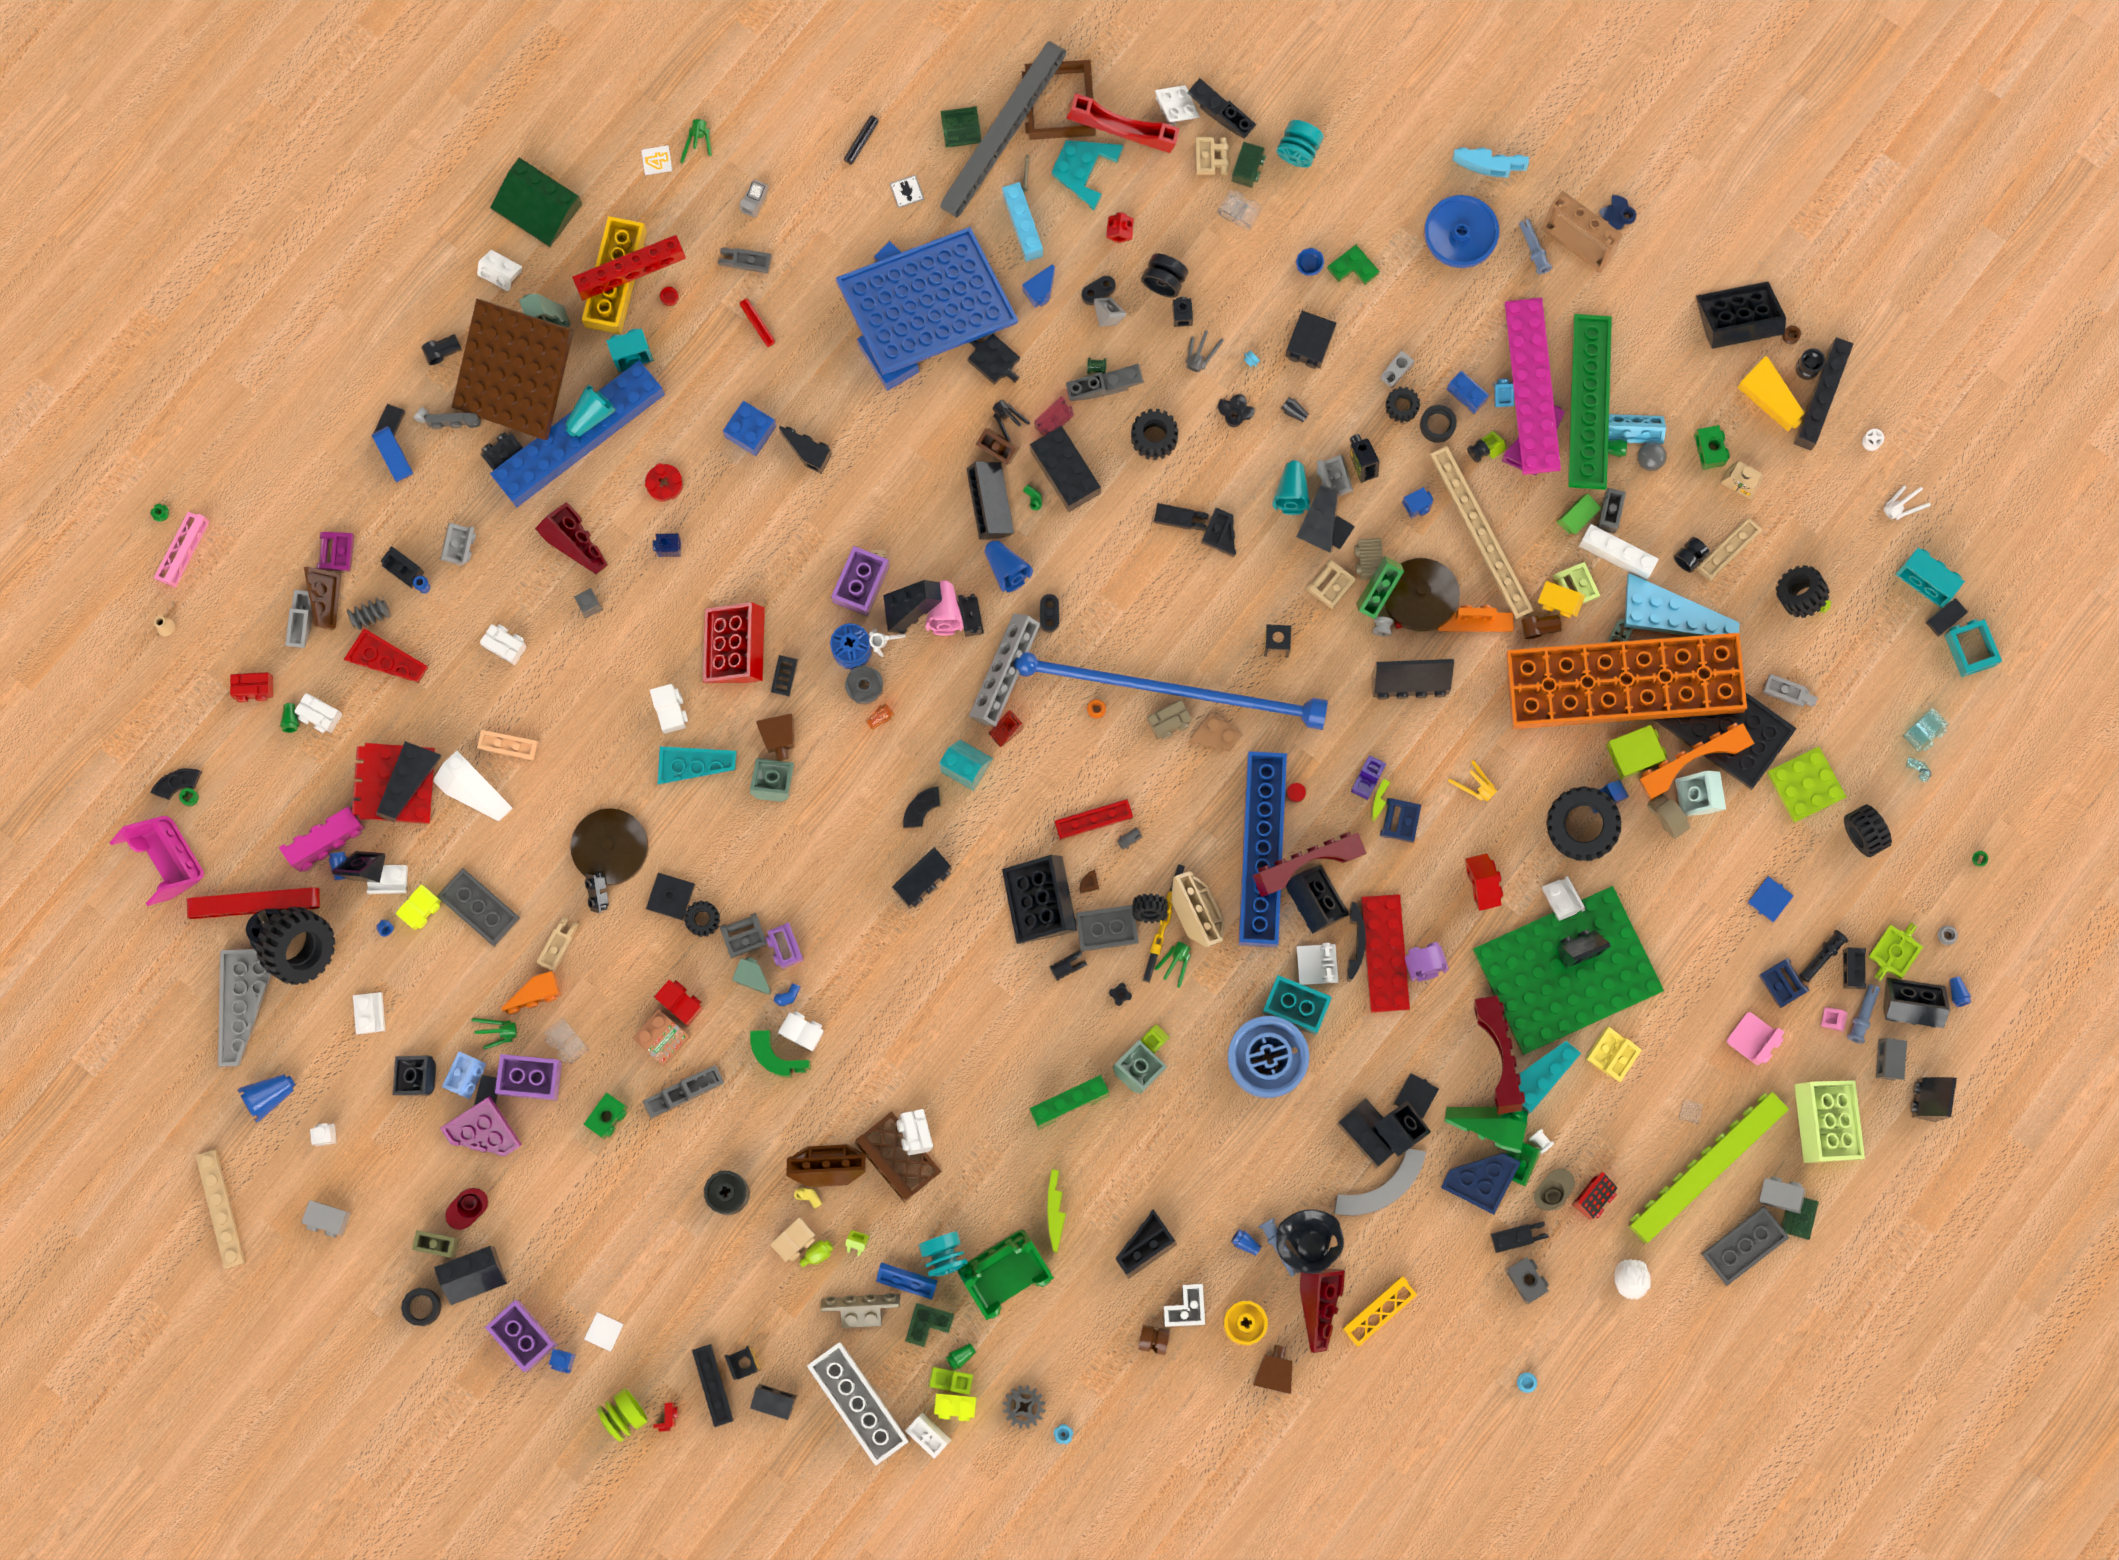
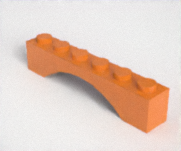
M1736 722L1726 728L1728 732L1722 735L1718 732L1709 737L1711 741L1705 744L1701 741L1692 746L1694 750L1686 753V751L1675 755L1676 760L1672 762L1666 760L1658 765L1659 769L1654 772L1649 769L1642 773V778L1639 779V782L1649 800L1668 791L1676 774L1691 760L1710 753L1736 754L1753 745L1754 742L1744 724L1742 723L1738 726Z

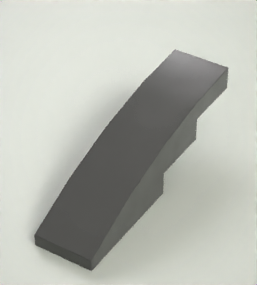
M715 1065L662 1090L660 1093L643 1100L642 1103L650 1119H653L722 1085L724 1081Z

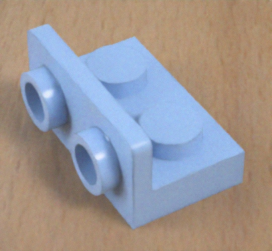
M458 1051L442 1087L470 1099L483 1074L486 1063Z

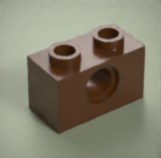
M990 428L984 429L975 444L1007 465L1012 462L1020 447Z

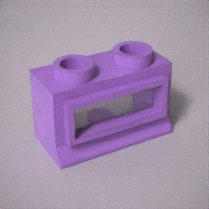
M789 922L767 931L769 936L766 937L769 947H773L776 954L773 955L777 966L780 965L784 969L804 961Z

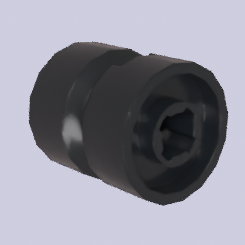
M1807 349L1796 363L1795 370L1797 375L1804 380L1814 379L1825 365L1824 354L1818 349Z
M1691 537L1684 544V548H1681L1673 558L1683 570L1692 573L1699 565V561H1703L1710 551L1701 540Z

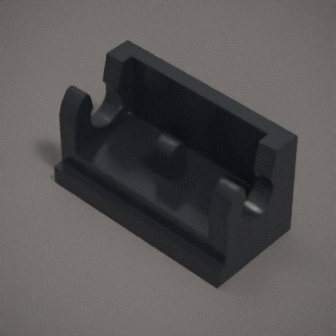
M392 546L381 559L383 563L381 566L410 588H413L414 579L425 573L421 567Z
M970 594L969 597L959 595L958 600L965 637L984 634L977 597H975V594Z
M1847 947L1843 950V989H1866L1865 948Z
M759 1384L755 1389L750 1409L788 1420L797 1395Z

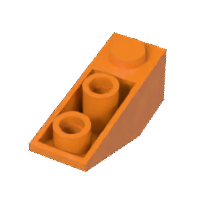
M550 971L532 977L501 1008L502 1011L508 1012V1014H515L520 1011V1008L526 1006L527 1009L538 1006L539 1002L546 1001L548 1003L557 1000V997L561 996L555 973Z

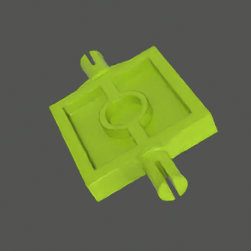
M1909 923L1905 932L1898 930L1891 924L1887 927L1868 956L1880 967L1874 976L1876 979L1878 978L1879 981H1882L1887 972L1892 973L1899 979L1904 977L1923 948L1911 936L1917 928L1916 925Z

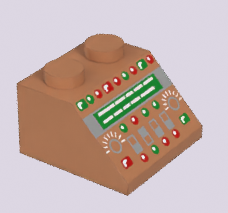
M659 1009L632 1037L663 1066L690 1038Z

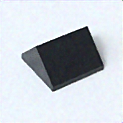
M355 851L333 869L332 874L351 881L380 883L386 856L384 853Z

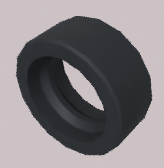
M1431 406L1422 415L1420 421L1421 433L1431 442H1445L1451 438L1456 429V416L1446 406ZM1433 414H1442L1449 420V428L1443 434H1436L1429 430L1427 421Z
M413 1289L402 1300V1315L412 1325H430L440 1315V1298L430 1289ZM420 1295L429 1297L433 1304L431 1314L423 1319H417L410 1311V1303L416 1296Z

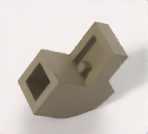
M1661 794L1647 804L1649 810L1661 820L1664 830L1676 839L1690 829L1687 817L1673 799L1669 800L1664 794Z

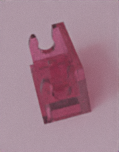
M1061 396L1034 421V427L1044 436L1067 423L1074 416L1071 406L1068 407L1066 405L1065 399Z

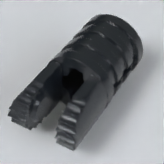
M1080 950L1049 966L1056 981L1087 966L1085 960L1073 966L1070 963L1082 956Z

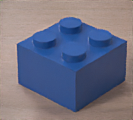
M743 400L723 429L725 438L757 456L777 425L775 419Z

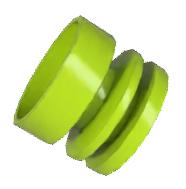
M623 1388L614 1395L617 1405L614 1406L611 1402L606 1401L604 1403L607 1410L602 1405L596 1408L605 1429L619 1442L625 1440L622 1431L627 1436L632 1435L629 1428L630 1424L638 1430L649 1422L637 1400L626 1388Z

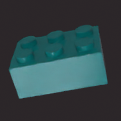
M1919 547L1906 559L1895 574L1941 609L1965 583L1958 573L1950 571L1942 561H1936L1927 550L1920 549Z
M1277 975L1262 1014L1285 1019L1297 1028L1317 1035L1332 997Z

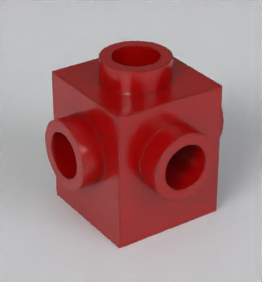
M1117 212L1115 215L1109 216L1106 238L1117 243L1132 240L1134 219L1127 216L1124 212Z

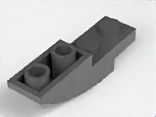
M1135 364L1105 374L1100 372L1067 382L1066 387L1070 401H1078L1127 391V388L1142 384L1144 380L1140 365Z

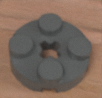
M864 665L858 666L849 672L845 681V689L848 696L855 703L870 704L882 695L883 680L876 669ZM863 680L866 683H870V685H868L867 689L865 690L863 688H859V686L861 685V681Z

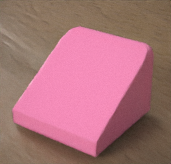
M1825 1007L1821 1026L1844 1032L1847 1012Z

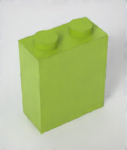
M1651 725L1613 739L1606 744L1621 780L1658 766L1667 760L1666 750L1663 746H1660L1658 741L1659 734Z

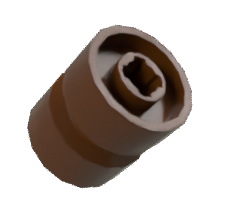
M1143 1325L1138 1350L1146 1352L1153 1350L1156 1354L1166 1355L1170 1330L1163 1328L1155 1330L1153 1326Z

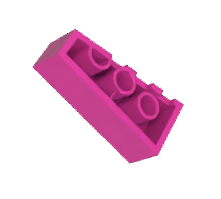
M346 807L327 818L324 825L319 824L310 828L309 834L298 835L293 838L294 842L286 847L285 844L279 846L278 848L289 864L299 872L308 871L316 861L326 859L331 851L342 848L350 838L358 837L365 828L358 817L352 815L351 808Z

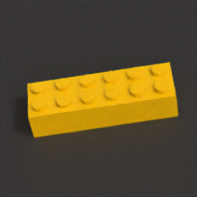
M608 216L595 267L643 248L647 235L645 224ZM635 280L587 299L582 316L585 328L621 335Z

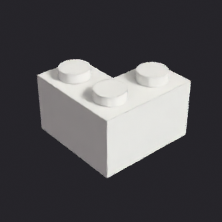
M672 684L651 689L653 705L657 711L663 733L666 734L686 728L685 722H688L686 711L681 709L680 704H683V699L678 688L675 689Z
M1203 1284L1182 1285L1183 1305L1164 1306L1165 1327L1205 1325Z

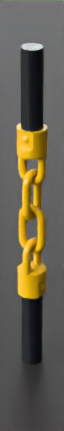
M1178 864L1174 877L1183 874L1185 866ZM1173 882L1166 897L1168 902L1167 913H1169L1167 922L1160 920L1158 934L1155 935L1150 948V957L1142 980L1150 983L1157 957L1160 956L1164 941L1163 934L1172 915ZM1157 938L1161 939L1160 944L1156 943Z

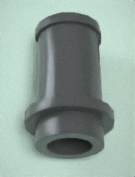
M1135 827L1124 836L1120 835L1117 843L1123 850L1125 848L1129 849L1131 844L1142 838L1141 832Z

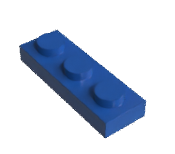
M881 1262L876 1282L932 1300L938 1280Z

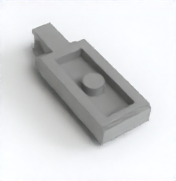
M1772 674L1768 675L1762 691L1764 694L1804 707V705L1814 707L1818 697L1810 695L1806 687Z

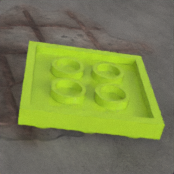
M1819 746L1767 772L1794 823L1847 797Z

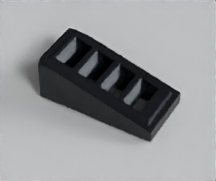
M779 655L771 693L790 696L799 659ZM782 663H791L792 667L784 666ZM781 669L791 671L790 675L780 673ZM779 677L788 678L789 681H788V682L780 681V680H778V678H779ZM777 684L787 686V690L776 688Z

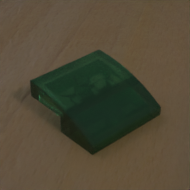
M977 106L940 111L946 148L978 144L982 141Z

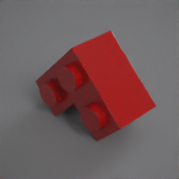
M1487 853L1465 858L1466 872L1472 884L1474 901L1479 911L1502 906L1501 898L1504 895L1502 887L1499 886L1502 878L1500 872L1496 871L1494 860H1490Z
M669 979L654 998L689 1026L703 1010L700 1006L702 1002L694 995L689 997L685 993L687 989L677 980L672 982Z

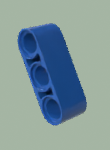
M389 426L371 434L396 483L413 475V471Z

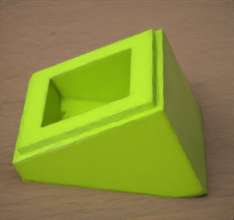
M1494 431L1481 439L1490 450L1489 457L1492 459L1506 450L1505 441Z
M1154 1025L1140 1041L1155 1054L1170 1037L1158 1025Z

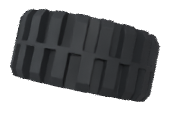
M1587 786L1574 787L1560 794L1552 803L1548 811L1547 832L1556 849L1566 857L1576 861H1593L1609 853L1618 842L1621 834V815L1616 803L1605 792H1601L1596 788H1588ZM1579 806L1592 807L1602 817L1603 826L1600 834L1589 842L1576 841L1566 830L1568 814Z
M289 907L288 910L283 909L279 911L278 915L274 914L271 916V920L263 925L264 929L258 935L260 940L256 944V949L259 950L257 958L260 960L262 968L286 984L290 983L291 985L308 983L309 979H316L319 973L322 974L326 970V965L330 964L332 960L330 959L331 955H334L335 948H333V945H335L334 931L325 919L303 907ZM305 932L306 940L302 950L293 958L286 959L289 943L295 936Z

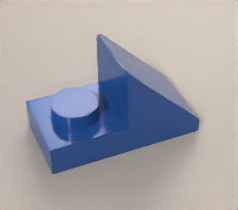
M1620 780L1606 784L1603 788L1599 789V791L1605 792L1615 803L1629 797ZM1591 807L1594 814L1598 813L1597 810Z

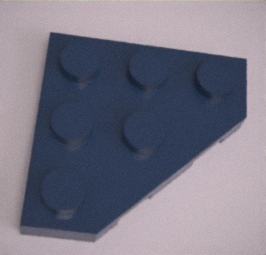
M1502 1152L1449 1169L1441 1188L1494 1215L1521 1161Z

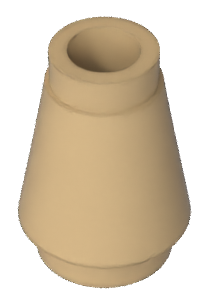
M162 616L154 619V625L160 635L169 636L175 631V623L172 619Z

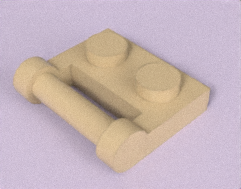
M1328 560L1325 564L1326 567L1314 582L1306 587V590L1333 609L1356 579L1335 562ZM1331 571H1334L1336 575L1331 579V581L1327 584L1323 591L1321 592L1320 590H1318V587L1323 583V581L1327 578Z

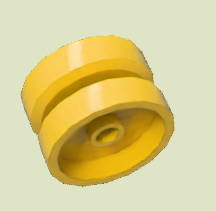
M1241 1301L1233 1304L1227 1310L1223 1318V1328L1232 1342L1239 1345H1251L1264 1337L1268 1328V1318L1265 1311L1258 1304L1252 1301ZM1244 1319L1248 1320L1249 1325L1247 1327L1242 1326L1241 1322Z

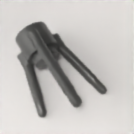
M1204 331L1197 352L1193 353V355L1195 338L1192 336L1188 357L1185 361L1187 363L1186 367L1194 372H1200L1201 369L1204 370L1224 339H1220L1203 361L1204 357L1200 353L1208 331Z

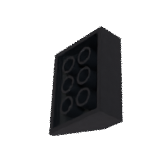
M1769 281L1696 295L1704 331L1712 349L1785 335L1786 316Z
M1454 659L1376 662L1371 675L1372 696L1377 697L1379 700H1386L1393 696H1396L1397 699H1406L1408 696L1426 698L1427 695H1435L1436 698L1446 697L1451 691Z
M1048 855L1002 869L1017 944L1077 931L1062 856Z

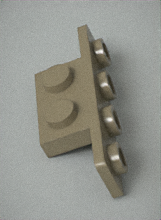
M900 1294L829 1296L821 1299L820 1309L822 1312L840 1311L842 1328L882 1326L881 1308L900 1307Z

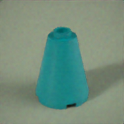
M589 384L584 388L565 423L567 426L565 430L573 437L575 435L580 437L616 411V408L613 407L614 405L599 391L595 393L592 390L594 387Z
M1292 460L1285 465L1272 501L1273 508L1276 511L1278 509L1283 510L1282 513L1286 515H1300L1304 513V510L1307 509L1308 511L1310 508L1304 465L1296 460Z

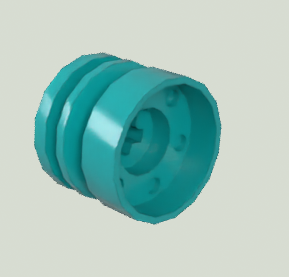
M1291 120L1284 131L1285 137L1281 138L1276 152L1279 157L1289 164L1308 168L1316 157V151L1319 150L1324 135L1317 127L1301 120Z
M957 1231L930 1239L918 1245L922 1257H932V1260L925 1264L926 1268L935 1266V1269L927 1272L929 1277L944 1276L958 1271L961 1267L968 1264L967 1259L957 1260L958 1257L965 1254L964 1251H954V1248L961 1244Z

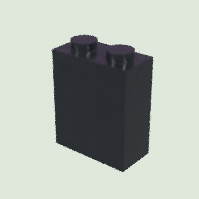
M1301 310L1285 356L1290 361H1300L1310 368L1320 369L1337 323Z

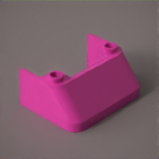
M160 816L123 826L109 842L110 845L127 842L129 847L135 852L147 851L162 876L164 882L157 886V891L146 902L147 906L173 899L197 884L204 877L203 869L174 821L167 816Z

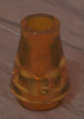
M886 703L880 704L869 719L866 720V723L873 730L892 720L895 714Z

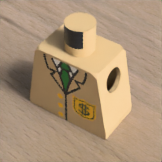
M1738 461L1729 466L1720 484L1752 500L1761 485L1762 473Z

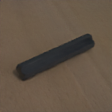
M870 116L844 157L846 163L852 165L879 123L876 117Z

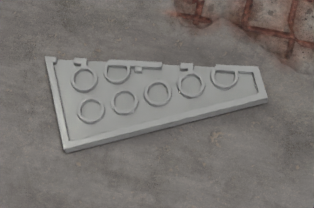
M254 949L220 950L219 1067L240 1066L271 974L266 972L260 965V960H258L257 952Z

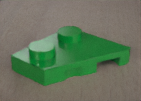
M1524 1142L1520 1153L1507 1150L1505 1154L1521 1161L1512 1181L1522 1186H1527L1542 1150Z

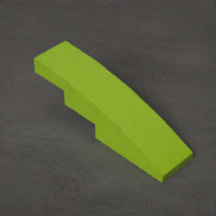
M1052 1169L1048 1188L1047 1211L1053 1252L1057 1253L1066 1213L1059 1212L1063 1192L1056 1191L1060 1172Z

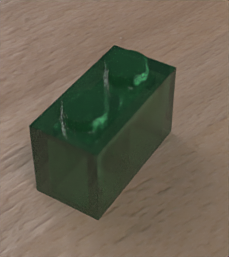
M1243 141L1232 173L1231 182L1253 188L1254 182L1258 183L1261 172L1258 171L1260 165L1264 166L1267 155H1264L1265 148Z

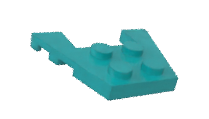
M1066 140L1051 175L1066 188L1072 190L1080 200L1086 202L1095 211L1102 193L1085 187L1099 156L1117 163L1124 146Z

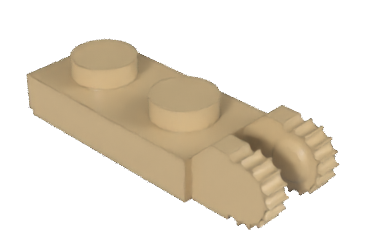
M563 917L538 958V965L550 971H556L573 939L572 937L578 928V923L574 922L566 935L562 931L568 923V918Z

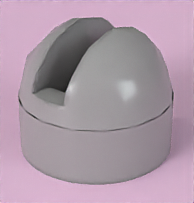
M421 407L413 418L420 423H425L426 419L424 417L430 414L424 407Z

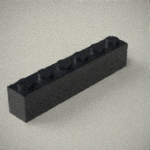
M1838 337L1831 343L1825 358V365L1821 369L1804 414L1803 422L1795 438V445L1812 450L1817 444L1854 343Z

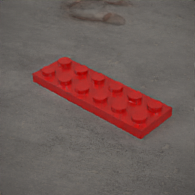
M1400 894L1361 897L1362 917L1366 933L1365 953L1370 1013L1409 1011L1410 1003Z

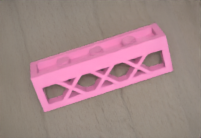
M188 511L154 579L176 588L210 522L200 514L195 515ZM193 518L195 520L189 529L188 523ZM186 536L182 545H180L181 537ZM176 552H177V554H176V556H175V558H174V560H173V562H172V561H171V556H172L173 553H176ZM169 569L165 577L162 578L163 571Z

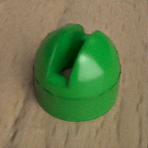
M1984 851L1975 852L1972 857L1973 864L1977 867H1984L1988 863V855ZM1983 856L1981 864H1978L1979 857Z

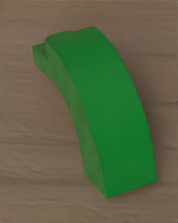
M770 1030L750 1031L752 1052L757 1061L770 1073L779 1077L792 1078L791 1070H794V1073L797 1074L806 1073V1070H811L810 1060L788 1061L778 1058L772 1049Z

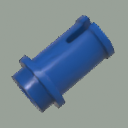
M417 576L414 579L413 586L415 589L423 594L430 591V584L426 577Z

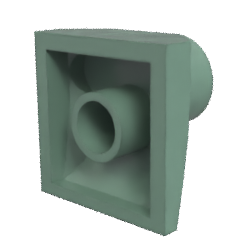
M756 758L750 794L761 800L778 802L787 800L790 796L794 763Z
M1140 1040L1113 1066L1115 1075L1133 1092L1139 1094L1144 1092L1167 1068Z

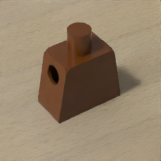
M792 713L756 721L768 753L776 752L777 761L789 759L787 749L795 747L794 718Z
M1275 1345L1273 1356H1263L1253 1381V1386L1291 1394L1292 1361L1284 1359L1286 1347Z

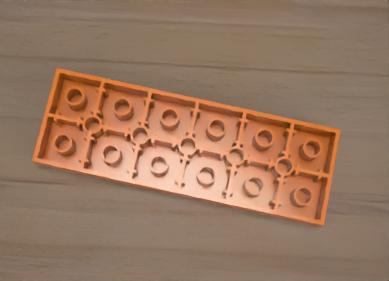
M1739 633L1507 650L1506 652L1512 730L1744 713L1747 709Z

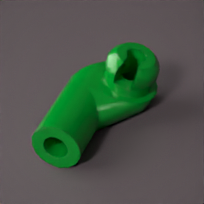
M1027 484L1023 492L1030 497V508L1037 511L1042 507V494Z

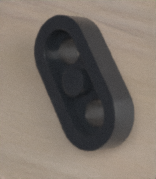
M1103 276L1087 285L1081 293L1082 301L1087 305H1094V299L1110 296L1116 289L1115 280L1110 276ZM1107 282L1110 285L1108 287H1105L1103 284ZM1088 292H1093L1094 295H1093V296H1089L1087 293H1088Z
M1053 594L1044 595L1040 601V625L1048 633L1056 631L1059 627V600ZM1051 602L1053 606L1048 608L1046 604ZM1048 621H1052L1053 625L1047 626L1046 623Z

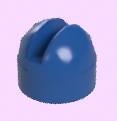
M385 919L380 920L376 925L378 933L383 937L390 935L394 929L393 925Z

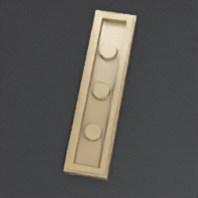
M1748 517L1696 570L1710 582L1763 529Z

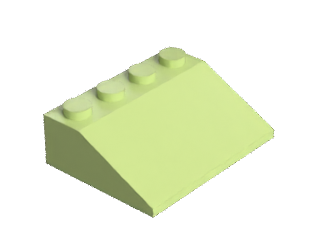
M1821 1081L1795 1084L1804 1163L1865 1159L1856 1082Z

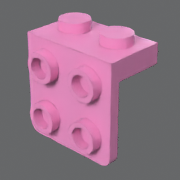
M1748 1012L1727 1038V1043L1758 1066L1763 1062L1765 1064L1772 1056L1771 1050L1774 1047L1778 1048L1784 1040L1782 1036L1785 1032L1780 1028L1772 1029L1754 1014Z

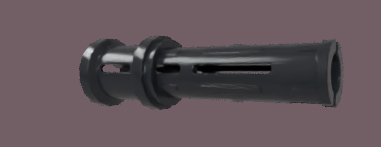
M1834 930L1833 936L1822 944V950L1799 976L1809 983L1829 958L1836 956L1840 947L1844 943H1848V938L1840 931Z

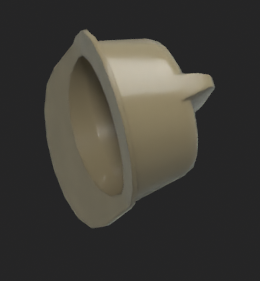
M1557 1169L1544 1179L1534 1192L1535 1204L1540 1209L1547 1211L1558 1210L1565 1205L1567 1198L1575 1187V1179L1571 1172L1566 1169Z

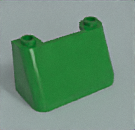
M1025 1230L1014 1232L968 1261V1264L958 1270L961 1280L986 1320L997 1317L1002 1309L1000 1304L1033 1283L1036 1286L1044 1287L1054 1279Z

